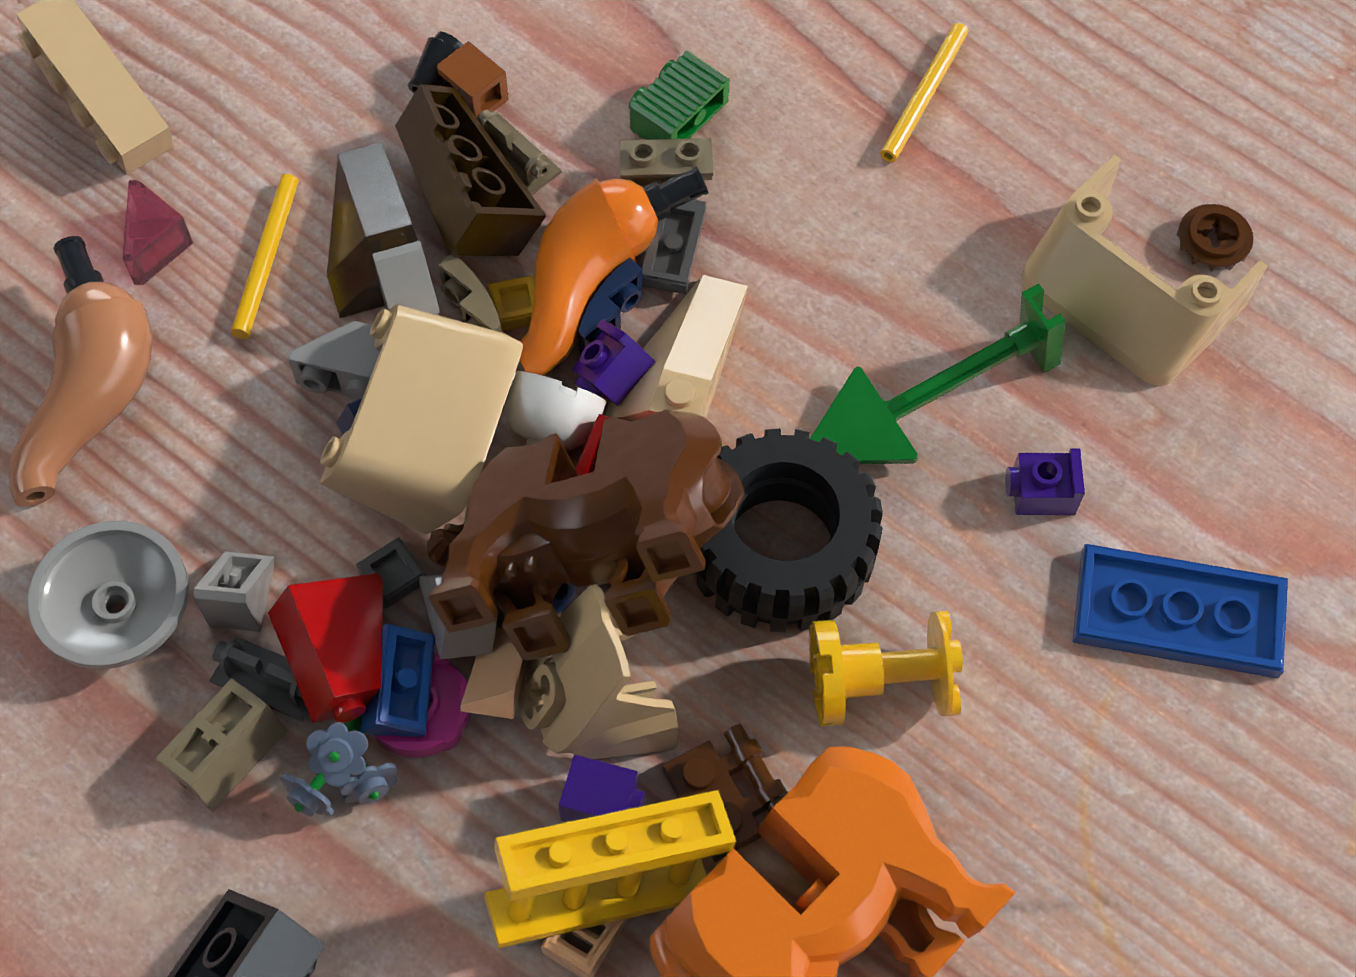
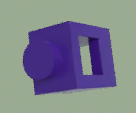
M602 319L596 326L602 333L595 341L584 348L580 359L571 370L579 376L574 382L577 387L597 396H603L619 406L653 365L655 360L627 333Z
M1070 448L1069 453H1018L1014 466L1007 467L1005 475L1007 497H1014L1016 515L1076 514L1085 495L1080 448Z

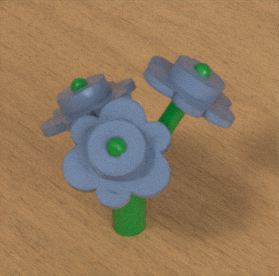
M362 715L344 724L334 722L328 727L327 731L319 729L309 735L306 745L312 756L308 761V767L313 773L317 774L310 784L300 778L295 779L286 773L281 776L280 780L289 792L286 799L297 812H302L310 817L315 813L319 815L323 813L329 817L332 816L334 810L330 807L331 802L319 792L325 782L331 786H339L346 803L358 800L361 804H370L382 799L388 794L389 788L397 783L395 775L398 769L394 763H386L377 768L367 765L363 754L367 751L368 741L366 736L361 733Z

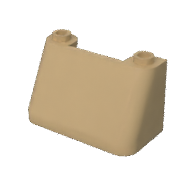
M396 304L389 310L383 308L371 326L370 335L375 337L374 348L379 350L380 353L351 428L340 439L333 436L323 451L320 464L326 467L319 484L427 535L457 517L467 506L473 485L481 474L521 357L523 344L502 332Z

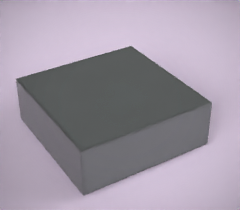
M400 537L356 564L361 575L380 574L383 581L382 605L385 609L420 587V576H427Z

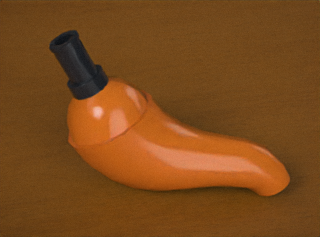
M697 166L659 185L657 181H654L643 187L631 180L613 178L599 182L598 178L575 192L556 211L543 232L536 257L535 302L529 330L520 341L523 344L520 361L525 372L546 376L565 361L579 338L578 330L584 313L604 281L628 258L637 263L635 257L645 251L651 244L657 232L658 221L671 216V210L700 196L709 194Z

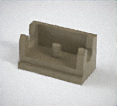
M231 678L164 748L156 759L185 789L188 787L206 807L214 811L287 730L265 702Z

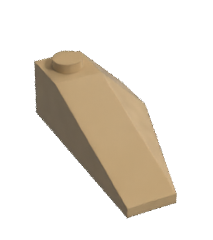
M702 275L643 348L655 360L653 365L619 406L611 401L609 402L605 416L632 422L663 410L695 413L707 419L746 298L748 286Z

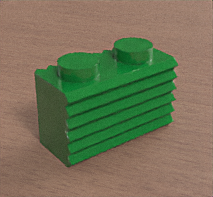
M685 51L683 56H679L677 61L674 59L669 60L663 66L658 78L655 79L653 84L650 83L648 89L641 87L634 93L629 103L631 131L637 133L640 138L645 140L690 139L729 101L730 79L691 52Z

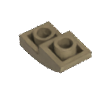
M456 255L445 257L438 264L442 281L441 290L453 305L460 307L462 322L502 332L495 306L480 280Z

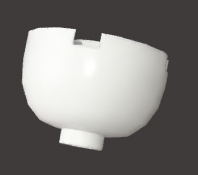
M516 371L505 401L506 418L513 432L527 440L525 446L535 445L549 435L557 433L565 450H574L583 446L588 441L598 414L602 415L606 400L579 387L575 391L562 386V381Z

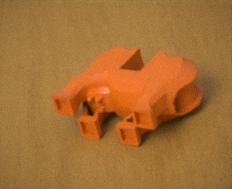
M828 747L809 765L796 785L771 809L756 830L812 886L791 906L733 848L650 936V954L662 977H837L838 967L862 953L879 935L890 946L896 959L908 965L911 977H934L965 940L957 933L937 928L927 908L931 909L943 921L955 922L958 929L969 939L983 930L1016 892L1005 883L984 884L972 879L954 853L937 839L928 812L911 777L895 762L878 754L853 747Z

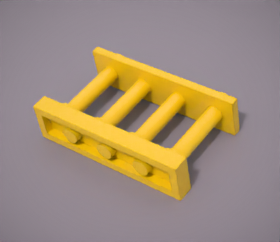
M719 791L706 792L496 837L494 850L505 888L485 892L484 899L498 949L677 907L707 876L701 858L730 852L736 843Z

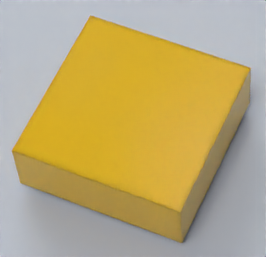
M529 275L488 284L489 295L497 311L501 331L529 326L535 302V276Z

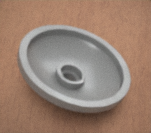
M106 521L88 525L60 540L39 563L32 577L28 592L29 618L33 629L43 644L60 659L89 669H111L125 666L148 656L158 649L179 625L188 601L189 583L187 571L180 555L170 541L147 526L129 521ZM126 603L124 609L119 613H110L111 608L115 604Z

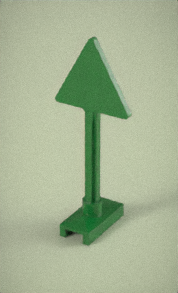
M1038 283L1022 292L1020 324L1004 333L1005 337L888 401L882 400L863 369L855 367L810 439L820 442L822 437H825L837 443V453L843 456L846 452H850L860 462V465L914 464L918 461V454L897 423L899 419L1014 356L1020 358L1030 352L1044 373L1060 365L1066 320L1061 313L1049 320L1045 318L1042 313L1044 290Z

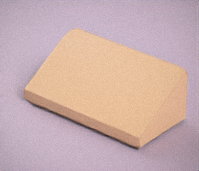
M503 627L495 630L492 653L476 655L461 703V712L514 719L530 660L527 661L521 658Z

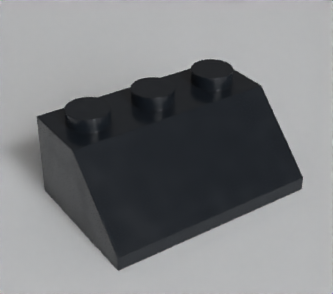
M228 889L168 977H310L316 967L317 958L326 944L279 909Z

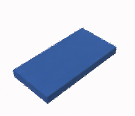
M1084 544L1080 559L1072 643L1278 679L1284 672L1288 578Z

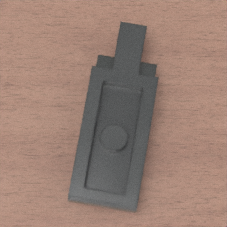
M697 198L671 210V216L658 221L656 235L647 248L642 266L643 286L681 294L687 293L706 217V202L697 200Z

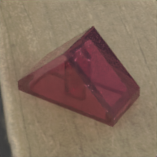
M129 180L123 261L134 285H144L191 246L193 241L181 214L139 180Z

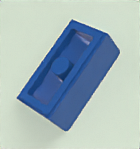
M388 623L382 627L381 689L366 706V712L362 715L361 733L423 737L426 735L435 645L434 635Z

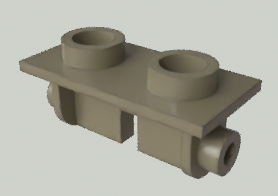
M484 110L478 115V121L531 195L562 173V170L497 111L490 112L489 110Z
M711 138L620 140L621 179L631 180L638 185L650 184L654 181L661 184L663 177H671L672 179L697 166L703 180H712L713 158Z

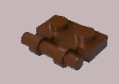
M736 724L724 732L723 735L732 751L723 757H719L709 740L663 764V772L678 798L719 791L736 839L734 845L736 851L762 837L756 831L759 824L755 816L766 810L770 812L788 793L780 779L774 780L762 760L765 754L757 739L749 738L742 724ZM743 769L756 789L755 793L746 798L742 797L731 778L732 775ZM729 852L711 857L716 862L724 858Z

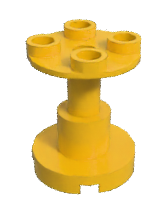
M935 611L930 613L927 626V649L881 652L878 642L841 645L835 620L813 621L809 628L810 674L814 673L816 690L812 692L819 726L844 724L846 698L883 695L884 684L929 680L931 681L933 698L938 713L941 716L960 715L961 697L958 685L954 684L953 673L962 672L963 656L960 641L951 640L952 627L949 612Z

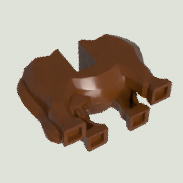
M663 410L632 422L618 418L606 419L603 424L594 472L580 476L557 433L549 435L535 445L506 447L487 464L475 481L467 501L464 529L449 545L448 565L442 574L441 584L433 589L428 598L448 633L496 622L498 616L496 602L505 615L502 627L522 659L529 661L567 652L570 636L552 606L553 600L563 583L580 587L610 582L611 587L605 593L604 602L621 633L626 636L668 627L671 623V612L664 599L667 590L675 584L678 577L705 570L706 560L700 549L727 525L744 497L743 485L737 472L727 462L717 458L722 446V439L717 429L703 416L673 410Z

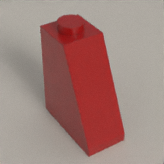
M379 573L288 585L268 612L313 723L332 719L341 723L355 720L366 712L367 704L381 689L383 581Z

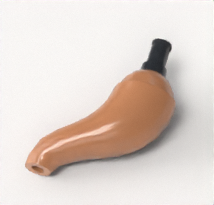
M79 236L65 237L59 240L53 247L66 277L63 285L67 295L62 299L55 317V327L52 335L55 361L49 388L37 412L21 434L9 460L10 490L16 505L22 507L43 503L55 494L57 478L60 472L80 449L122 414L141 388L151 362L153 334L147 310L139 300H135L131 294L113 283L104 282L101 273L94 270L85 248V242Z

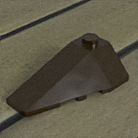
M382 142L338 153L327 278L339 318L385 306L372 254L418 241Z

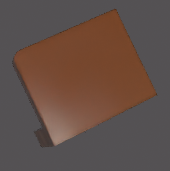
M469 41L437 65L438 74L461 92V97L476 118L482 111L489 110L493 112L509 100L506 71Z

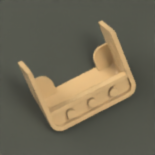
M1114 154L1068 198L1028 258L1022 274V285L1027 290L1039 283L1044 290L1043 305L1056 315L1061 313L1066 323L1142 381L1154 386H1164L1176 380L1242 312L1249 303L1268 265L1259 260L1232 289L1209 275L1192 276L1184 281L1177 290L1101 235L1108 228L1113 216V208L1108 200V196L1122 159Z

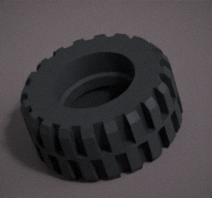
M780 428L765 430L764 437L755 439L753 433H749L736 438L735 449L732 450L728 445L721 447V452L717 457L727 462L737 472L743 485L744 497L727 525L700 549L706 560L705 570L695 572L694 574H697V586L705 597L716 595L715 608L726 616H730L733 611L741 614L740 624L754 629L759 621L771 624L770 632L785 633L786 624L797 623L798 629L803 631L809 629L812 622L817 621V617L821 615L824 620H833L842 614L844 603L846 605H853L862 594L864 583L869 582L874 569L883 527L880 525L883 516L881 500L876 496L874 497L876 486L868 473L858 474L860 462L850 452H846L842 456L836 452L837 443L825 437H822L820 442L809 439L810 432L795 429L794 435H781ZM768 501H789L800 504L814 512L827 527L830 541L819 552L807 558L794 561H779L764 557L751 550L739 538L734 525L736 520L745 511L755 505Z

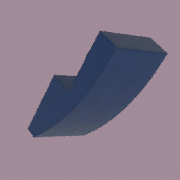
M628 258L615 269L589 303L578 330L580 356L584 348L595 341L602 333L596 327L602 319L621 330L620 312L626 313L630 311L643 295L642 268L631 258Z

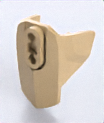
M598 584L590 585L559 616L570 636L567 652L530 660L527 669L526 685L521 691L519 700L521 717L525 726L530 730L541 729L544 738L542 743L556 754L572 753L590 759H600L675 749L678 746L679 727L672 700L653 698L654 691L657 688L654 680L625 685L631 678L621 641L635 635L626 636L621 633L604 602L605 596Z

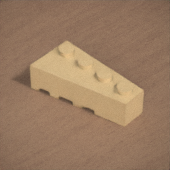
M40 0L16 14L22 32L17 34L22 47L43 71L56 93H61L70 104L69 108L82 128H89L96 136L95 143L109 164L117 162L128 175L173 148L169 126L74 0Z

